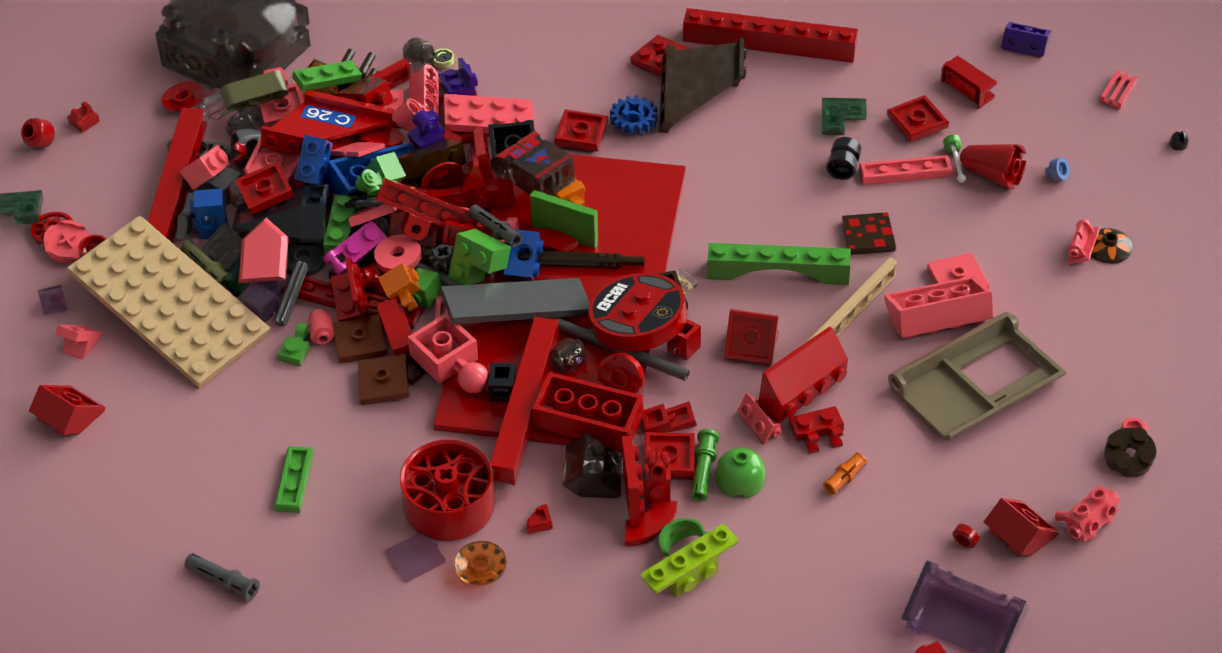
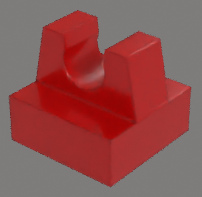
M85 101L81 103L82 107L77 110L75 108L72 109L71 114L67 116L68 123L82 133L100 122L98 114Z

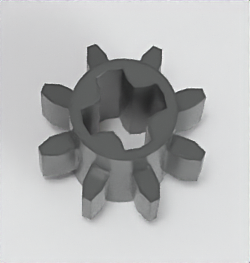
M441 244L432 249L433 256L429 257L431 266H434L435 272L449 273L454 246Z

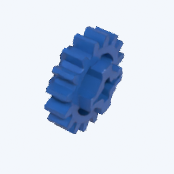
M635 95L634 99H631L629 96H626V100L618 99V104L613 103L612 109H610V123L614 125L615 130L621 129V134L629 132L630 136H633L637 132L641 136L642 131L649 133L650 127L655 128L656 122H658L657 106H653V101L647 102L646 97L638 99V95Z

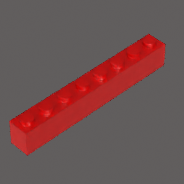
M686 9L683 20V42L721 45L736 43L739 38H744V47L747 50L854 63L858 29L719 11Z

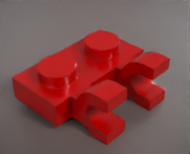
M836 406L789 418L788 424L796 441L804 440L809 454L819 452V446L817 445V442L820 441L819 436L828 434L833 448L843 446L840 436H843L844 422Z

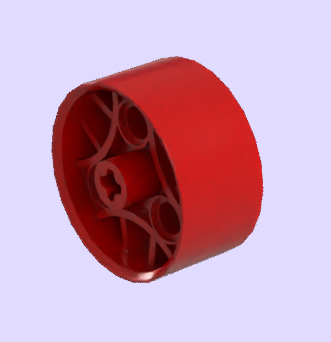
M443 439L422 445L405 460L400 472L403 508L407 521L418 533L436 540L452 541L463 539L476 533L490 520L495 504L493 472L490 461L478 447L460 440Z

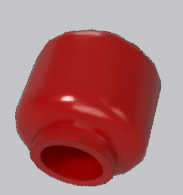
M30 118L21 128V137L28 146L46 148L53 142L55 130L52 123L47 120Z

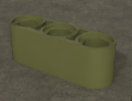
M271 71L229 83L220 89L226 109L229 112L285 97L289 93L281 71Z

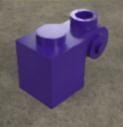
M421 110L415 114L412 121L417 127L407 134L415 150L445 139L443 135L445 131L437 123L440 121V118L434 110L429 112Z

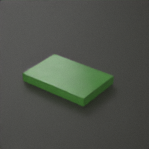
M533 190L530 195L532 228L559 230L574 237L579 244L596 248L598 244L597 210Z

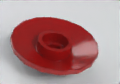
M181 82L170 87L163 94L161 102L168 111H181L182 107L192 108L203 98L204 90L198 82Z
M445 162L434 166L423 177L421 189L436 190L457 187L463 178L462 167L455 162Z

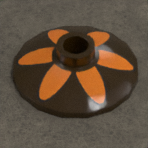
M1102 228L1098 233L1091 256L1103 263H1120L1129 258L1132 253L1133 244L1125 233L1112 228Z

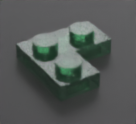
M822 98V135H844L845 120H866V98Z
M42 190L0 194V213L11 214L15 212L14 219L16 224L23 223L28 225L39 222L43 203Z

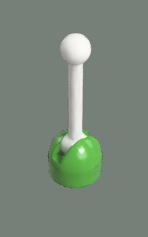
M955 134L949 135L943 139L944 149L947 153L953 154L958 172L957 181L964 183L966 176L962 173L957 154L962 148L961 138Z

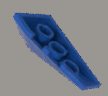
M410 143L383 148L360 157L347 156L329 160L325 182L330 186L334 195L359 192L360 190L356 187L355 181L367 169L366 167L375 157L395 152L396 156L399 157L415 151Z

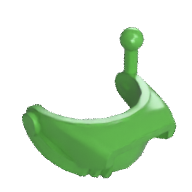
M680 518L672 521L670 524L667 523L659 535V543L664 557L670 556L669 549L676 541L688 536L701 537L708 533V531L705 532L703 526L691 518Z

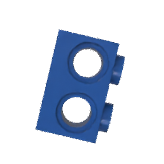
M304 135L294 180L303 184H324L333 143L327 139Z

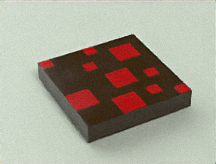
M888 212L842 216L847 247L851 249V255L896 250Z

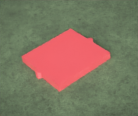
M355 142L332 150L331 155L360 157L385 148V143Z

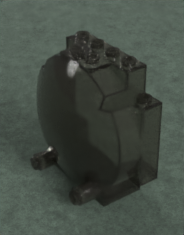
M171 0L161 11L163 24L159 26V30L155 33L162 66L220 94V89L229 83L261 75L265 70L280 67L285 70L311 46L309 30L305 28L310 24L308 7L295 2V0Z

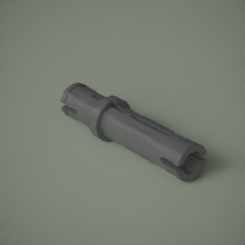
M479 205L470 207L468 211L469 218L493 232L497 239L506 241L512 247H517L522 243V234L512 229L509 223L500 221Z

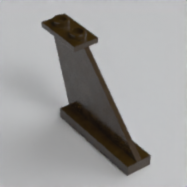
M739 38L736 43L676 50V46L673 45L666 46L661 62L659 132L668 133L670 128L733 84L734 87H737L741 79H745L747 68L744 66L747 48L744 47V38Z

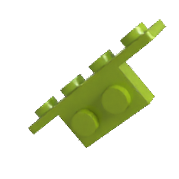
M721 524L642 572L641 579L655 594L669 586L676 597L684 592H689L698 583L712 578L718 572L719 555L737 545L738 538L725 524Z

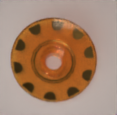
M476 541L465 545L458 551L454 560V566L457 575L466 583L487 585L495 582L503 575L507 566V560L504 551L498 545L488 541Z

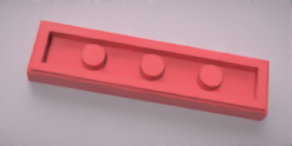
M949 155L859 163V172L863 185L953 176Z

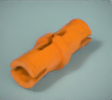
M856 452L846 463L840 464L836 468V472L823 483L825 491L830 495H834L846 482L850 483L854 479V475L867 464L865 456L860 452Z

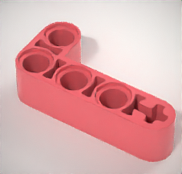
M429 64L424 65L409 78V99L392 113L394 121L408 132L417 127L412 121L417 112L421 110H426L427 112L434 110L439 116V77L437 71Z

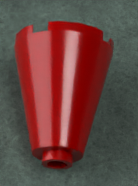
M1020 144L968 145L961 151L960 161L963 167L1007 189L1013 190L1015 189L1013 185H1019L1025 172L1026 161L1022 159L1023 154H1026V149Z

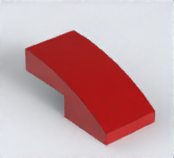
M690 401L668 409L665 408L663 403L645 409L642 417L646 432L666 433L697 426Z

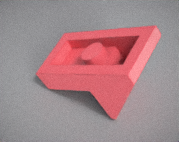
M57 325L55 335L64 337L65 345L63 352L65 354L84 359L100 339L102 331L84 325Z

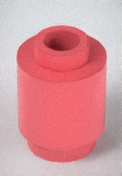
M323 309L312 311L308 318L311 341L318 345L331 342L334 338L331 316Z

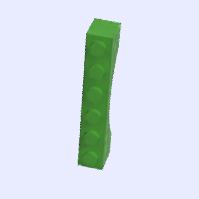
M709 243L707 279L732 280L740 275L754 271L780 269L806 274L824 284L849 285L851 249Z

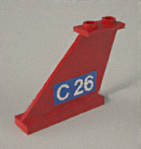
M307 90L305 100L301 105L273 126H262L260 147L300 156L304 135L331 141L372 129L390 132L393 124L392 113L394 109Z

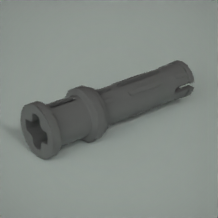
M190 553L185 560V568L220 583L227 592H235L246 601H251L258 593L259 580L255 578L249 579L238 570L229 571L195 553Z

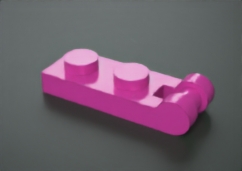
M370 220L340 245L329 251L322 259L326 264L330 263L336 275L343 274L347 271L345 258L350 257L353 263L356 264L374 250L387 236L373 220ZM341 256L345 261L341 263L337 257Z

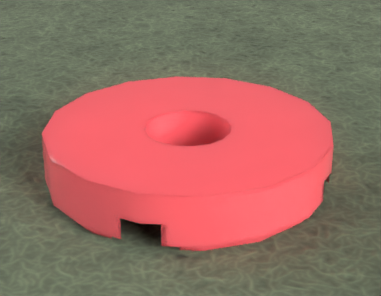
M404 234L392 235L383 239L374 250V258L378 268L385 273L401 263L408 268H415L422 258L421 246L416 239ZM396 253H403L398 257L393 256Z

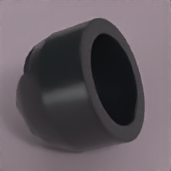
M1184 131L1174 132L1170 139V146L1175 150H1185L1188 147L1189 136Z

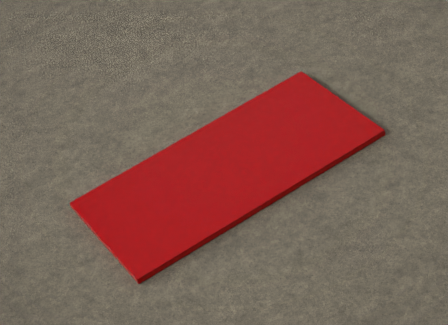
M545 152L547 156H550L549 160H547L550 162L549 164L545 162L540 163L531 174L513 176L516 204L491 208L490 214L500 221L507 220L510 217H517L519 230L534 229L532 228L530 195L533 190L549 195L548 184L570 174L578 181L580 180L586 189L584 193L585 207L598 211V244L596 248H592L578 243V247L569 252L621 253V256L645 257V266L621 265V268L540 265L539 277H535L534 281L579 278L590 302L594 294L602 286L616 278L635 273L659 274L666 272L686 166L569 154L573 156L571 159L541 179L535 177L537 174L539 175L540 172L567 155L565 153ZM503 269L492 273L486 272L484 281L475 284L512 281H505ZM589 315L558 317L592 331ZM533 320L460 324L477 340L478 360L475 362L482 364L488 373L490 372V363H515L517 376ZM559 331V338L549 372L597 384V378H599L598 365L604 358L614 353ZM651 349L643 350V352L650 354ZM570 354L574 356L573 359L575 361L571 365L567 364V360L564 359L565 356L569 357ZM580 354L585 357L580 363L576 362V358L580 357ZM640 363L645 377L647 366ZM458 373L445 380L433 424L434 430L498 437L509 402L489 401L488 385L480 393L471 394L465 392L459 386ZM532 427L528 440L622 452L619 449Z

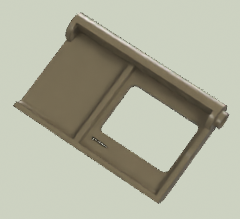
M1004 312L891 373L888 380L892 390L943 439L950 440L1066 375V371L1018 330L1019 322L1015 315ZM1008 343L1014 345L1039 367L1036 371L992 395L984 393L960 371L963 367Z

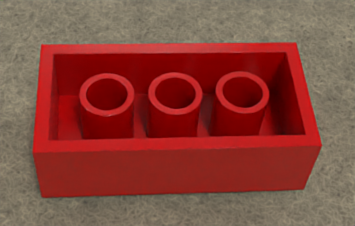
M549 372L532 407L533 427L622 450V436H632L633 440L644 415V395Z

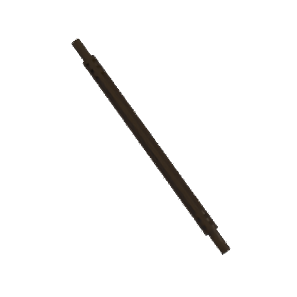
M421 247L422 258L420 261H430L429 257L433 256L432 249L436 247ZM543 251L542 255L538 254L537 263H540V265L621 268V265L645 266V257L621 256V253ZM522 253L518 259L526 261L531 255L529 253Z

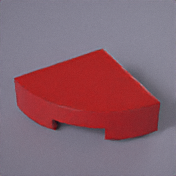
M547 504L537 507L535 512L528 518V534L553 529Z

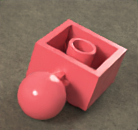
M448 313L443 314L408 336L410 356L439 384L458 373L459 386L467 393H480L487 387L489 373L482 364L475 362L478 360L477 340L461 325L452 324Z

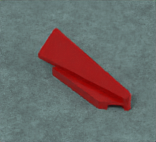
M482 127L473 129L474 139L470 143L460 193L485 186L484 176L492 174L488 139L484 135Z

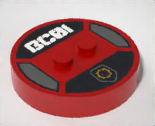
M654 273L629 274L608 282L594 294L588 308L591 327L595 337L607 347L620 351H643L663 345L682 330L687 320V307L682 288L674 280Z

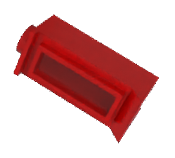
M958 55L952 60L945 62L942 66L941 82L945 81L976 102L978 109L995 98V94L989 90L997 85V81Z
M399 296L391 299L387 298L376 304L394 355L405 353L408 356L410 354L408 336L413 334Z

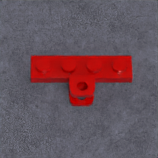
M386 177L383 178L375 198L377 201L405 211L401 230L406 236L418 241L425 238L431 222L445 227L446 221L466 224L470 217L466 209ZM414 225H417L415 230H411Z

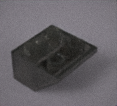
M588 433L582 435L566 445L562 486L580 497H620L622 455Z

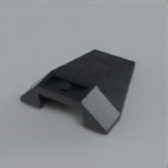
M306 184L292 188L294 197L251 215L246 203L238 204L232 231L250 233L260 222L268 218L288 236L289 241L308 244L324 243L326 234L325 213L326 209H331L333 199L330 186Z

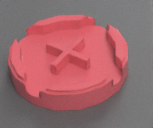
M62 220L54 226L52 224L44 233L43 246L45 252L51 259L60 263L76 262L80 259L78 245L82 239L89 236V232L81 223L73 220Z

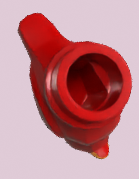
M374 260V263L367 267L360 268V272H363L366 286H363V288H371L379 296L387 297L378 279L385 272L378 268L376 261Z

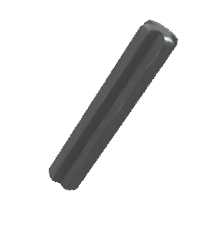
M297 261L293 267L274 317L277 325L286 326L308 270L307 263Z

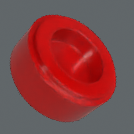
M958 524L952 533L955 541L966 548H974L980 539L978 533L965 524Z

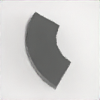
M188 192L184 210L178 216L176 239L185 240L194 231V228H191V226H194L193 217L196 216L195 214L191 215L190 201L194 200V192Z

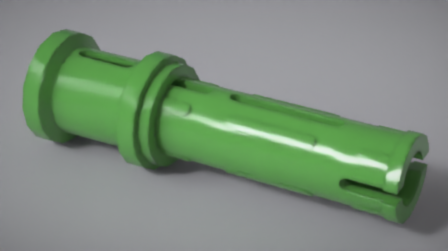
M711 429L700 430L697 435L699 444L698 448L695 449L697 464L691 498L698 502H701V497L703 501L707 499L711 465L717 457L715 448L720 436Z

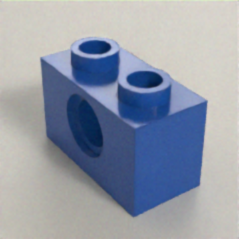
M222 188L194 191V200L190 201L191 215L195 214L196 216L193 217L194 230L199 231L200 240L216 238L224 226H228Z
M514 229L522 234L523 240L519 246H511L507 268L504 269L503 273L505 281H534L535 277H539L540 263H537L538 254L542 255L544 241L540 239L539 232ZM522 253H529L531 255L526 261L518 259Z

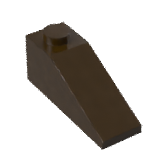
M444 139L397 157L406 175L403 180L425 176L431 168L440 163L455 162L460 166L467 163L463 142L452 139Z

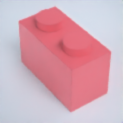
M217 145L182 169L180 173L194 190L231 163L225 151Z

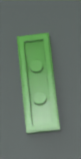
M288 446L274 505L275 511L301 513L314 455L313 448Z

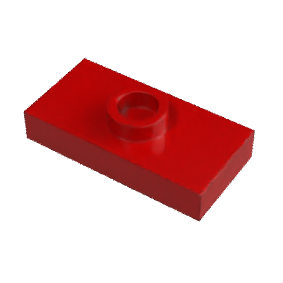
M404 58L371 76L386 80L389 89L409 80L411 77L410 62Z

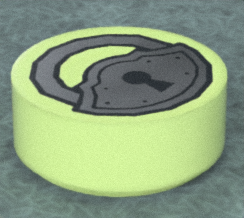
M444 48L436 50L432 54L433 65L440 69L451 67L454 64L453 52Z

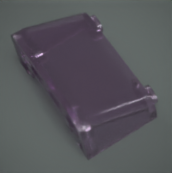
M926 560L901 619L907 624L905 628L914 633L920 634L921 631H924L974 653H1007L1026 617L1029 607L1027 601L1013 596V599L1009 601L1006 594L1002 593L1000 595L954 576L950 571L946 573L944 570L939 569L938 564Z

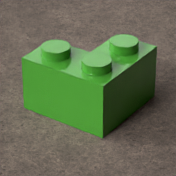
M477 229L457 233L448 277L463 285L482 282L485 279L486 272L492 273L507 268L511 246Z

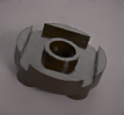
M1122 428L1108 436L1104 451L1107 465L1113 471L1117 470L1126 477H1138L1147 473L1153 465L1157 454L1155 442L1143 428ZM1127 448L1136 450L1134 457H1130L1129 453L1124 454L1123 451H1126Z

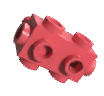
M1098 485L1069 512L1057 510L1055 520L1066 522L1067 531L1074 539L1084 542L1092 540L1096 537V532L1103 525H1108L1113 521V517L1119 511L1117 503L1120 501V498L1113 490H1108Z

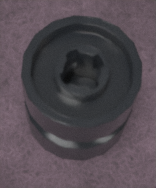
M850 137L836 139L827 161V172L832 177L840 180L852 178L861 155L862 148L860 144Z

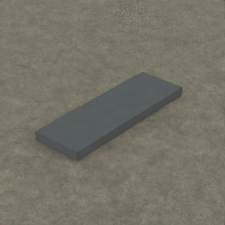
M579 278L441 286L440 293L452 324L534 319V317L558 318L589 315L588 308L590 302Z

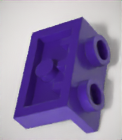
M1008 22L1004 30L1001 48L1043 57L1046 44L1050 39L1051 30Z
M458 58V70L448 69L443 73H438L439 83L446 94L476 95L475 86H478L476 74L471 72L470 65L466 64L463 58Z

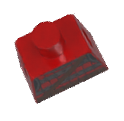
M370 75L363 77L338 92L339 97L383 107L390 105L393 100L387 81Z

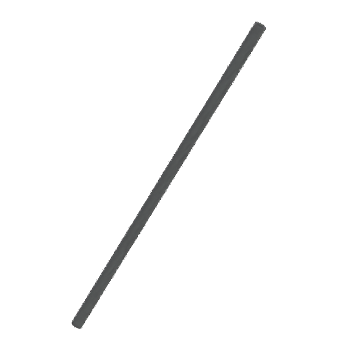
M372 250L368 255L374 257V250ZM396 253L393 256L398 257L401 255ZM420 262L414 268L415 271L417 270V268H422L425 270L435 272V268H432ZM442 271L437 272L439 273L441 284L445 286L463 285L449 278V274ZM548 318L559 319V331L613 353L629 354L639 363L683 381H686L689 377V369L643 351L612 349L602 344L591 330L561 318Z

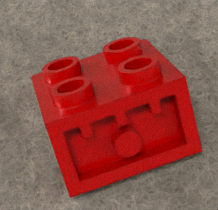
M350 257L345 258L348 273L331 276L338 321L367 317L366 308H370L368 296L363 291V286H366L364 274L360 272L358 264H354Z

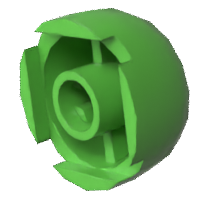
M738 447L730 449L718 460L715 471L716 484L724 494L736 498V495H744V498H750L758 494L764 487L766 478L764 461L755 451L749 448Z

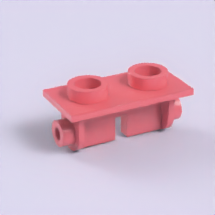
M1081 219L1077 222L1076 235L1073 236L1072 242L1068 247L1070 255L1067 261L1068 264L1089 261L1100 227L1092 228L1087 219Z
M747 392L737 411L763 444H766L770 436L778 437L781 435L782 426L758 405L759 398L752 397Z

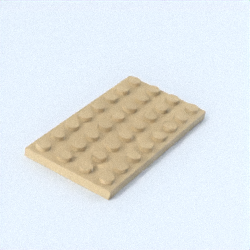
M140 215L68 267V273L199 389L271 333V328Z

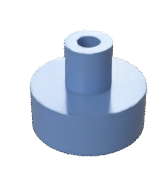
M1062 157L1052 159L1049 167L1045 169L1046 175L1051 176L1054 181L1066 180L1070 173L1066 159Z

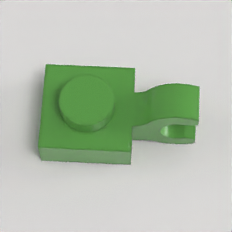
M299 322L295 329L294 338L286 337L277 354L279 361L298 366L302 365L310 349L309 342H307L310 333L306 331L308 324Z

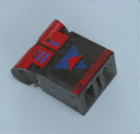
M536 131L526 135L514 145L494 156L490 161L491 168L498 176L504 179H511L513 184L529 195L535 190L553 196L575 181L573 156L549 141L542 140Z

